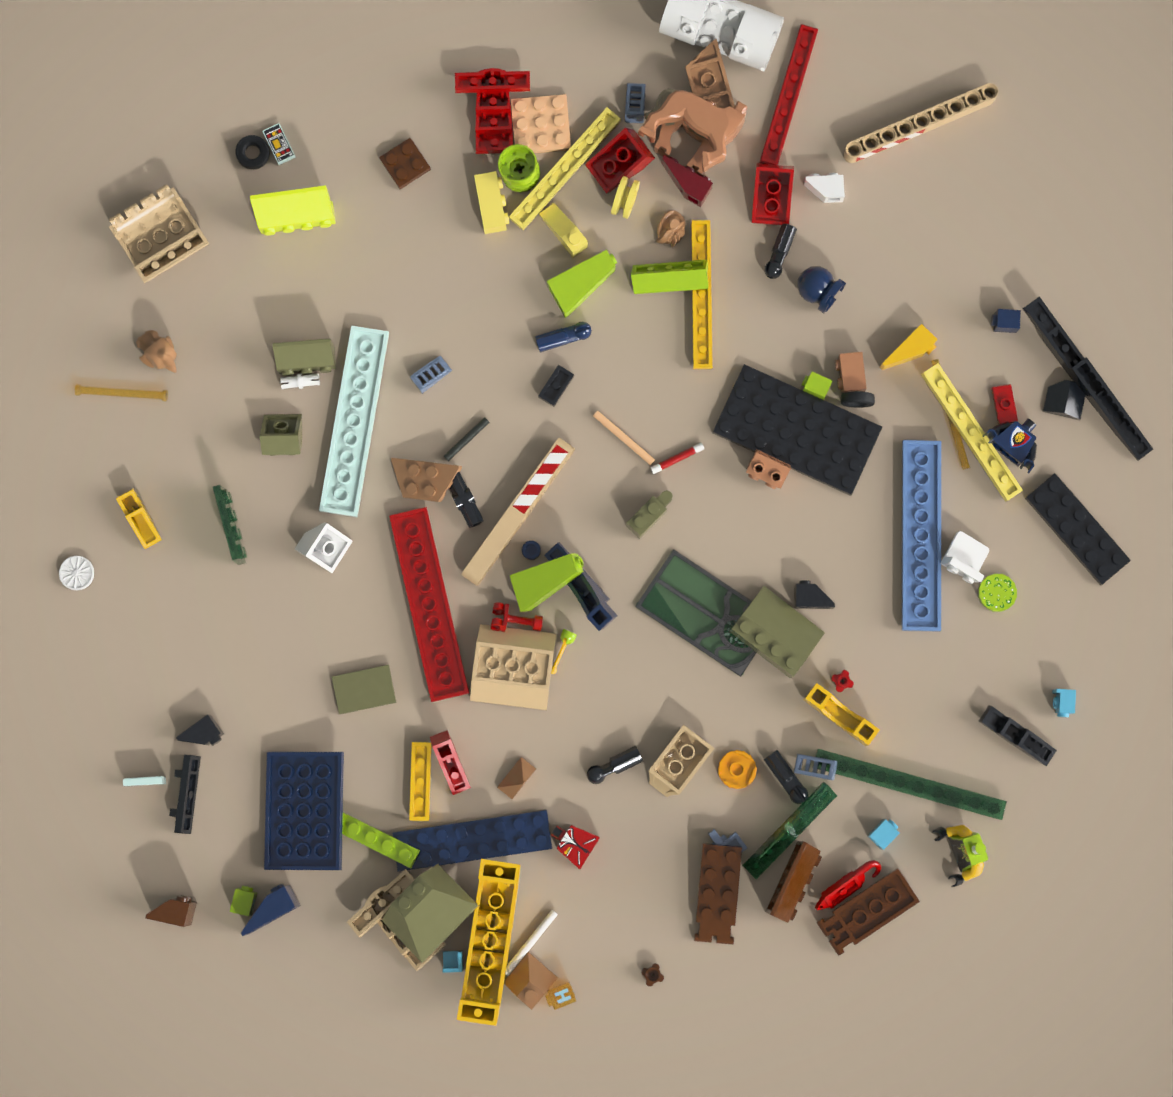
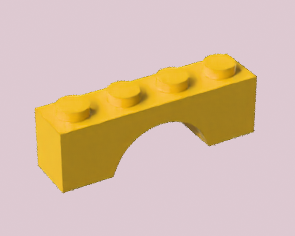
M818 683L814 684L803 699L864 746H869L880 731L868 720L844 706Z

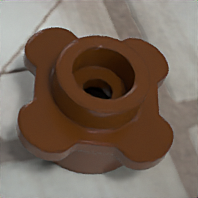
M656 963L649 968H643L641 971L642 975L646 978V985L650 987L654 983L664 980V975L659 970L660 966Z

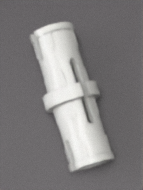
M319 373L281 377L280 382L285 383L281 385V388L299 387V389H303L304 386L320 385V380H312L319 379Z

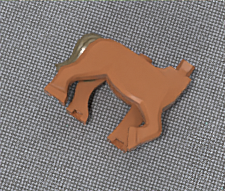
M665 89L659 94L653 110L644 113L646 121L639 129L638 135L642 137L646 135L650 138L649 141L654 143L656 129L662 124L659 139L654 146V152L669 158L671 154L670 139L674 132L683 127L692 138L701 142L699 149L686 165L694 169L695 173L701 176L702 172L707 171L726 159V146L733 141L742 129L748 106L738 101L734 108L730 106L718 108L711 100H704L693 93L684 90Z

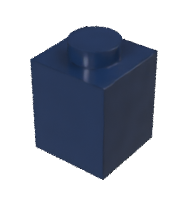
M997 309L991 317V326H994V332L1017 333L1020 329L1021 310Z

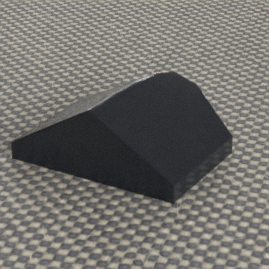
M1063 380L1048 387L1043 412L1081 420L1086 395L1076 382Z

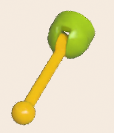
M566 629L562 630L560 638L563 644L552 666L551 674L556 673V667L566 645L573 643L577 634Z

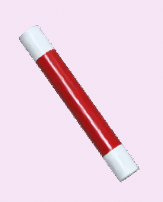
M699 443L650 467V469L655 474L704 450V446L702 443Z

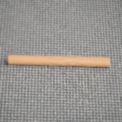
M597 411L593 415L595 419L649 465L653 464L655 459L603 414Z

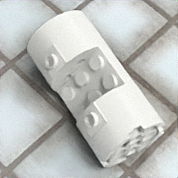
M668 0L659 33L704 48L717 39L721 54L728 56L731 60L765 71L779 37L784 17L738 0Z

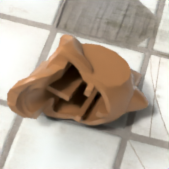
M149 330L137 338V347L144 351V354L139 359L145 365L151 368L155 367L156 369L165 368L173 373L177 372L174 362L177 354L174 351V346L169 336L161 338L156 331Z

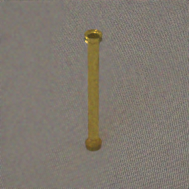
M76 384L75 386L76 396L90 394L168 400V390L160 392L83 387L81 384Z

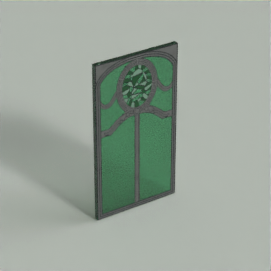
M673 549L635 607L740 677L744 674V671L756 654L753 649L729 632L752 601Z

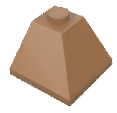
M527 952L510 975L505 978L504 984L532 1010L558 977L531 953Z

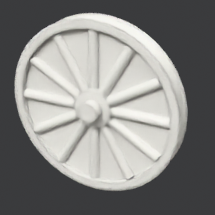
M72 556L61 564L59 578L65 587L71 590H82L91 584L94 578V568L88 559L82 556Z

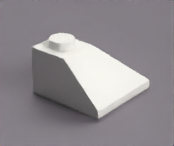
M324 522L304 533L295 550L333 573L353 541Z

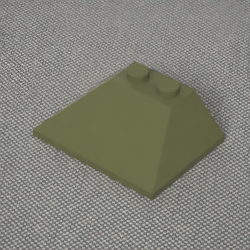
M436 864L419 875L394 900L382 921L423 963L479 905L439 864Z

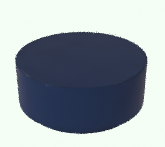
M527 541L523 544L522 555L527 560H535L540 556L541 548L537 542Z

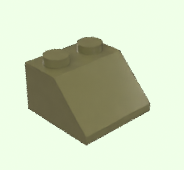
M302 414L264 415L260 431L262 455H296L301 453Z

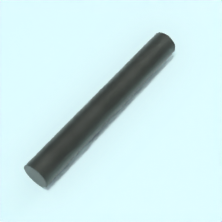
M484 417L444 455V458L449 462L490 422Z

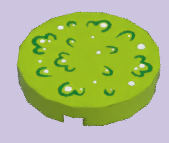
M992 574L981 582L978 588V598L980 603L990 611L1002 612L1009 609L1015 603L1017 588L1008 576Z

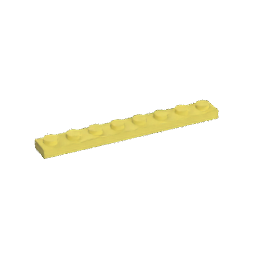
M606 107L513 211L509 219L524 230L621 122V118Z
M939 363L922 373L921 375L1005 502L1023 491L992 443H988L990 441L988 437L982 436L984 431Z

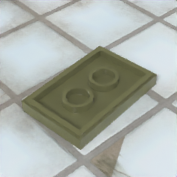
M389 665L332 676L339 715L397 703Z

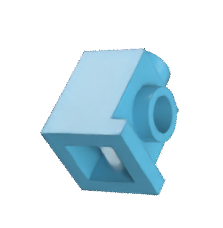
M1052 690V694H1056V697L1053 698V709H1055L1057 717L1069 718V714H1075L1076 690Z

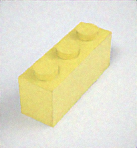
M496 171L474 175L484 233L506 231V224L510 223L508 212L504 213L503 211L506 201L505 196L500 194V188H503L501 177H497Z

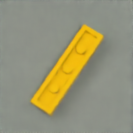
M412 742L410 821H429L432 745L429 742Z

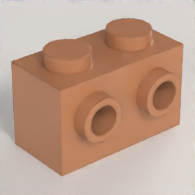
M756 449L746 468V473H748V477L756 481L759 479L765 481V485L772 489H776V487L781 489L791 469V465Z

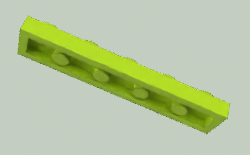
M343 812V835L412 868L420 850Z

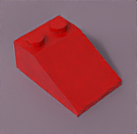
M625 127L585 165L605 193L608 194L619 186L623 176L628 177L629 180L650 164L655 157L636 131Z
M757 163L752 223L789 224L794 166Z

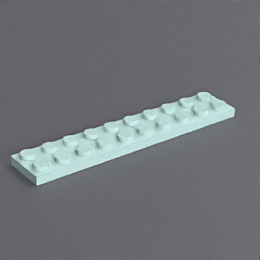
M351 326L319 507L320 512L358 517L389 331Z

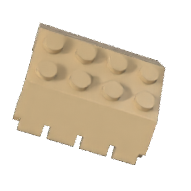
M167 184L156 190L159 195L157 198L151 193L141 199L142 207L139 208L137 203L123 210L126 217L123 218L121 213H118L109 219L112 224L109 226L110 230L121 244L144 284L209 244L174 187L170 189Z

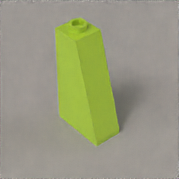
M605 250L547 281V287L565 318L615 272L617 261L612 253L609 254Z
M571 553L509 575L520 612L533 610L584 572L582 558L578 554Z

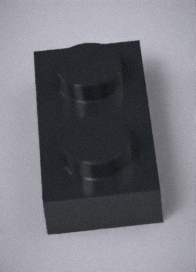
M558 365L538 395V398L555 407L575 375Z

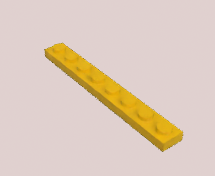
M692 220V261L708 260L707 277L709 284L708 289L692 290L693 369H712L710 220Z

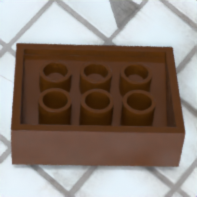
M797 841L768 904L766 913L787 923L789 920L793 921L797 913L795 907L798 902H802L806 893L803 889L806 884H810L814 874L811 873L813 867H817L821 861L820 850L804 841Z

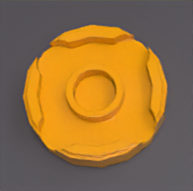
M730 751L719 762V778L729 788H745L756 777L757 768L755 761L745 751Z

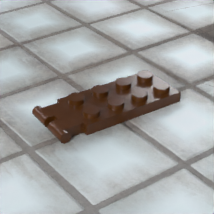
M703 843L696 913V922L700 924L699 934L695 933L694 941L711 943L712 936H717L716 943L734 944V937H730L731 926H735L742 855L741 846Z
M897 868L832 911L834 914L826 921L822 918L816 923L825 937L833 933L835 937L830 939L829 943L839 956L845 952L843 950L844 947L852 942L854 945L858 944L920 901Z

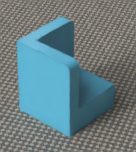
M463 950L443 951L442 972H463Z

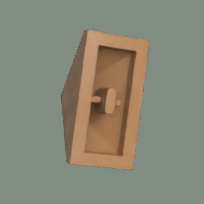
M521 757L497 788L513 799L535 772L536 768Z

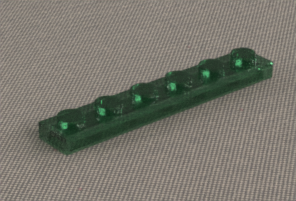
M823 782L742 866L757 879L837 797L835 792Z

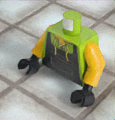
M965 825L947 827V829L938 827L932 831V833L937 832L940 835L934 839L935 841H940L948 835L959 870L962 872V874L949 876L948 879L955 878L956 884L952 885V887L962 885L964 880L968 881L982 873L984 862L988 860L986 846L983 844L979 833L972 832Z

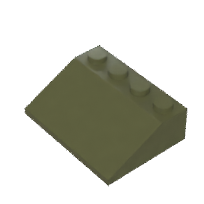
M765 586L762 587L729 630V632L789 678L794 677L825 634V632Z

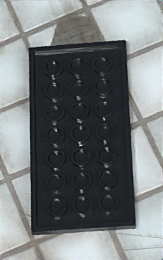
M744 364L713 430V434L755 452L758 449L791 465L792 470L851 496L882 430V426Z

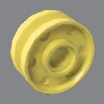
M622 177L615 195L611 214L617 215L620 208H623V218L628 219L637 196L640 181L634 180L631 187H629L628 177Z

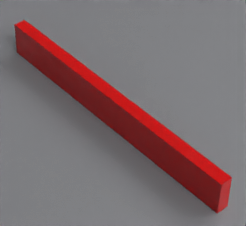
M803 24L800 25L759 163L779 164L818 33L817 28Z

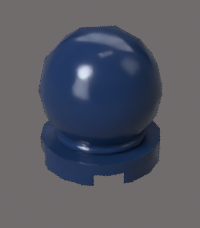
M811 266L800 274L797 286L801 297L810 303H819L818 310L824 314L837 300L834 296L838 291H843L846 282L841 279L834 281L833 275L821 266Z

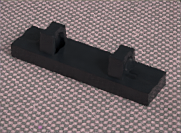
M184 754L182 770L175 769L174 777L181 778L177 809L170 808L169 816L176 817L174 833L191 834L201 756Z

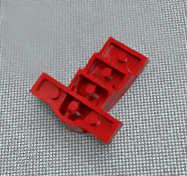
M489 68L479 72L455 73V93H477L476 154L502 153L504 149L513 145L509 92L530 91V71H506L498 68Z

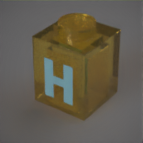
M570 981L547 991L548 995L545 996L549 1007L553 1006L554 1010L577 1001Z

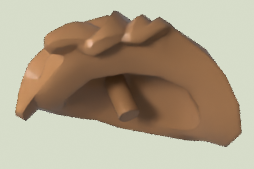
M669 210L664 214L658 225V239L656 242L671 244V248L680 242L685 235V219L679 212Z

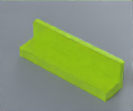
M708 260L633 265L631 279L634 294L708 289Z

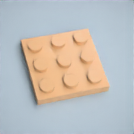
M566 94L511 99L515 145H525L534 154L568 151L571 148Z

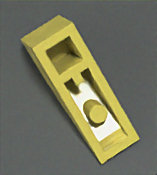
M554 203L539 213V216L572 258L588 248V241Z

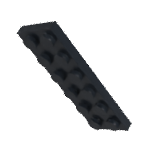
M1055 473L1025 498L1100 586L1131 561Z

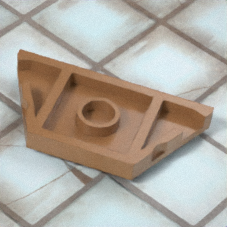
M715 39L685 66L691 91L704 100H711L718 108H727L729 106L734 108L735 105L717 39Z
M391 458L403 498L441 502L446 495L447 489L453 484L452 480L457 472H460L462 466Z

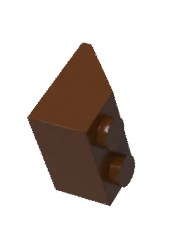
M177 896L146 914L145 919L181 927L192 925L197 902L192 901V897Z

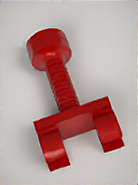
M494 603L492 613L503 615V620L500 618L492 619L491 629L493 631L505 632L507 622L530 625L533 630L541 631L543 616L535 615L534 618H523L521 616L509 615V604Z

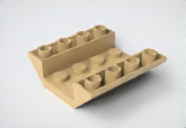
M480 624L472 672L470 701L547 710L557 634L507 627L505 632L493 631L490 625Z

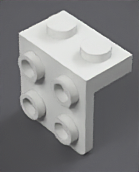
M959 531L955 534L940 564L947 567L949 572L962 576V579L970 584L981 582L984 575L979 573V570L989 553V548Z

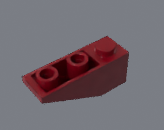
M664 155L662 165L683 197L701 207L712 190L713 183L711 179L705 175L700 176L696 174L695 170L691 167H684L679 164L677 159L671 156L668 158Z

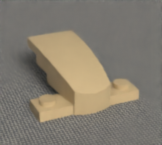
M405 869L390 884L374 891L367 899L365 906L350 918L347 924L361 938L378 923L399 952L418 971L447 944L443 941L422 963L382 921L394 900L415 880L410 872Z

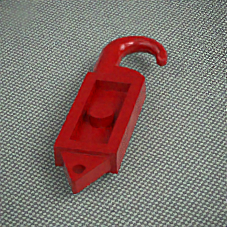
M870 860L855 871H850L820 893L822 896L815 905L816 910L829 907L831 909L862 887L865 881V872L876 867L872 877L878 876L881 871V864L878 861Z

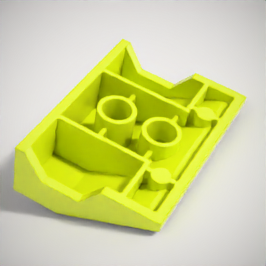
M326 185L250 196L258 228L261 234L274 235L275 232L279 231L290 233L294 229L311 230L316 226L327 228L331 224H336L333 201H330Z

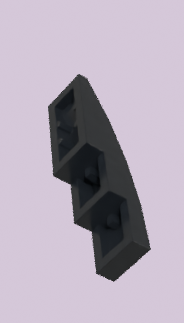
M988 705L979 719V722L1044 766L1049 764L1057 751L1029 729L1022 727L1010 717H1006L993 706Z

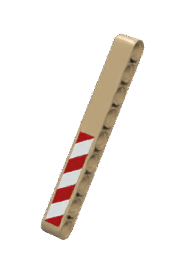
M987 83L853 140L846 145L843 154L844 159L848 163L858 162L987 107L995 101L999 92L998 87L993 83ZM984 92H990L993 97H987ZM967 99H973L976 104H970ZM951 106H956L959 111H953ZM934 113L940 114L942 118H935ZM916 121H923L925 126L918 125ZM900 128H906L908 133H902ZM888 135L891 140L887 141L882 136ZM871 142L873 143L874 147L869 148L866 146L865 143ZM854 149L857 154L851 155L848 150Z
M561 438L557 439L461 574L464 578L476 586L481 583L575 451L573 446Z

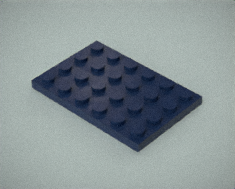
M267 752L264 870H342L344 752Z

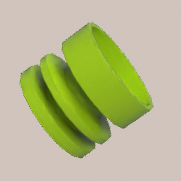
M520 144L511 145L503 150L498 159V169L506 187L519 193L527 192L534 188L540 178V167L534 152L529 147ZM522 169L523 173L519 174L518 170Z

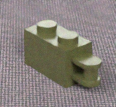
M666 490L657 498L652 496L626 523V526L640 539L667 512L666 506L672 501V493Z

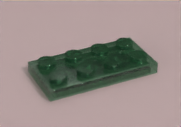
M221 485L213 486L232 561L238 565L245 564L247 552L240 542L243 539L241 530L235 524L238 518L235 510H232L230 503H233L231 493Z

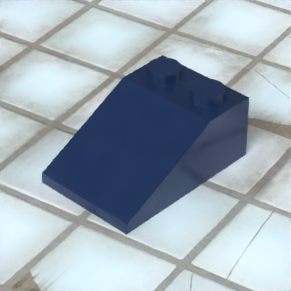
M280 884L270 889L271 894L265 897L241 932L242 936L251 934L301 906L290 885L284 886V884Z

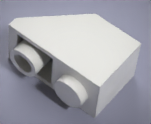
M829 173L827 176L810 174L805 177L804 186L823 203L843 202L845 197L843 175Z

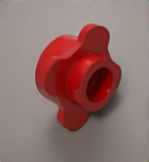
M843 670L840 674H834L831 677L837 692H843L844 689L852 688L854 682L850 680L847 670Z

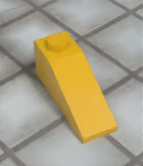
M921 324L881 364L880 369L884 370L920 358L925 353L929 355L937 347L934 344L938 339Z

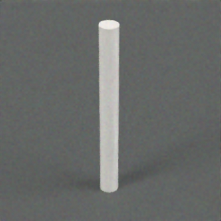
M553 910L549 912L508 963L506 968L507 976L510 975L558 915Z

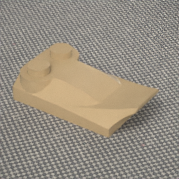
M683 724L649 769V784L666 797L680 795L715 748Z

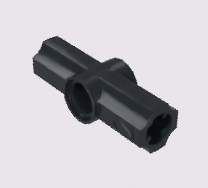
M457 472L449 489L468 527L472 528L481 524L484 520L475 504L476 501L469 487L467 488L460 472Z

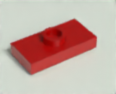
M1011 384L992 387L998 425L1005 422H1018Z

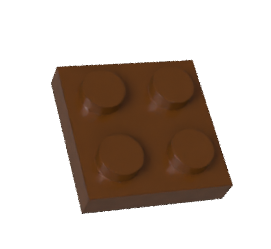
M408 138L379 157L399 189H402L431 170V167L411 138Z

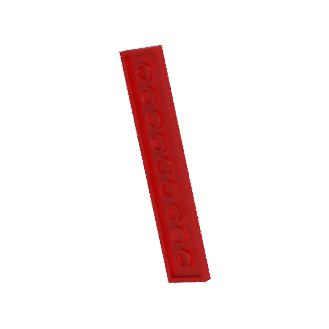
M427 507L389 515L431 702L469 694Z

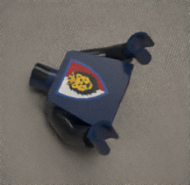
M1026 419L1022 425L1017 421L1013 424L1005 422L994 426L982 435L983 437L988 436L990 438L988 443H992L996 450L1017 467L1021 465L1020 469L1026 467L1028 469L1027 473H1030L1033 469L1037 444L1035 443L1036 436L1031 433L1036 424L1031 419Z

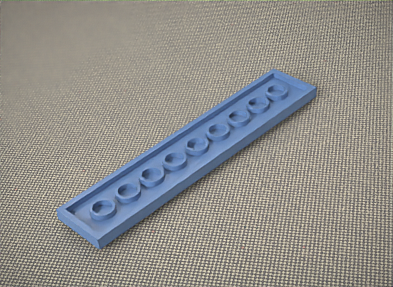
M903 440L902 631L940 632L941 441Z

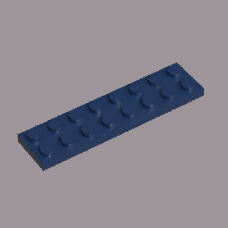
M547 810L392 833L394 838L420 850L412 868L396 861L397 872L404 871L405 869L433 867L436 864L446 865L552 849Z

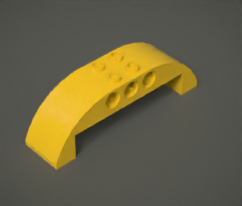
M481 859L476 903L479 906L474 910L457 1020L497 1026L517 901L520 864Z

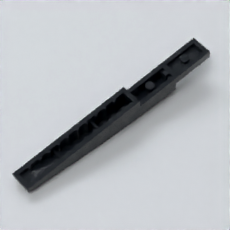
M1040 296L1022 308L1043 336V342L1073 382L1077 383L1088 401L1136 460L1139 461L1153 450L1152 446L1088 358L1082 356Z

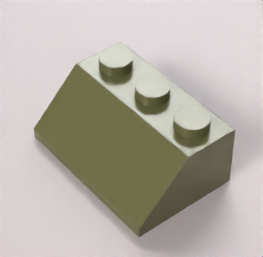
M330 338L272 343L276 368L282 376H292L297 372H301L304 375L312 374L313 371L329 373L332 369H336L335 347Z

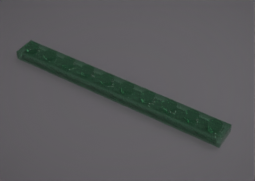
M817 749L815 757L837 761L835 773L837 775L990 818L1003 819L1007 801ZM819 762L818 769L821 770L822 762ZM827 763L826 772H829L830 764Z

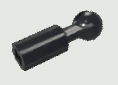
M782 223L772 249L773 253L770 261L764 266V272L768 278L775 279L782 274V264L790 250L797 231L796 227Z
M634 746L611 757L609 763L603 766H591L586 776L590 783L600 784L604 781L605 776L613 772L619 774L644 761L637 747Z
M778 750L764 759L765 763L786 790L791 801L795 804H802L807 801L809 796L808 790L801 784Z

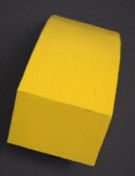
M134 488L116 497L118 504L126 515V519L144 549L162 540Z

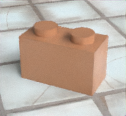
M863 353L839 354L838 360H835V369L839 371L840 378H837L838 390H841V393L850 391L865 392L867 387Z

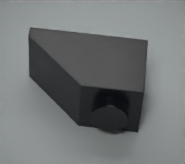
M801 580L799 584L794 586V609L835 608V603L816 584H811V581Z
M207 714L178 735L176 739L182 742L208 746L211 744L214 746L222 740L221 736L224 733L213 717Z

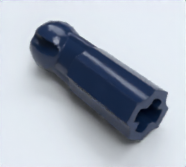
M578 322L569 327L535 336L541 353L578 340H585L590 337L592 330L587 322Z

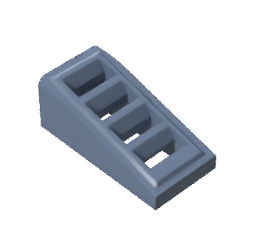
M627 83L626 123L644 122L646 84ZM631 91L641 92V94L630 93V92H631Z
M439 356L411 375L410 379L423 394L449 374L452 369ZM440 363V365L444 368V371L441 372V370L437 367L436 364ZM432 367L438 373L437 376H435L433 372L430 370ZM426 372L432 377L431 380L426 377ZM422 377L426 383L423 385L418 378Z
M797 754L794 773L834 780L837 761ZM803 759H807L805 771L801 770ZM811 760H813V771L809 772ZM819 762H822L821 773L818 774ZM828 763L830 764L829 774L825 775L826 766Z

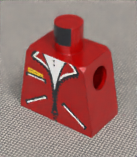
M572 825L568 831L556 826L551 836L560 841L556 849L578 869H581L600 837Z

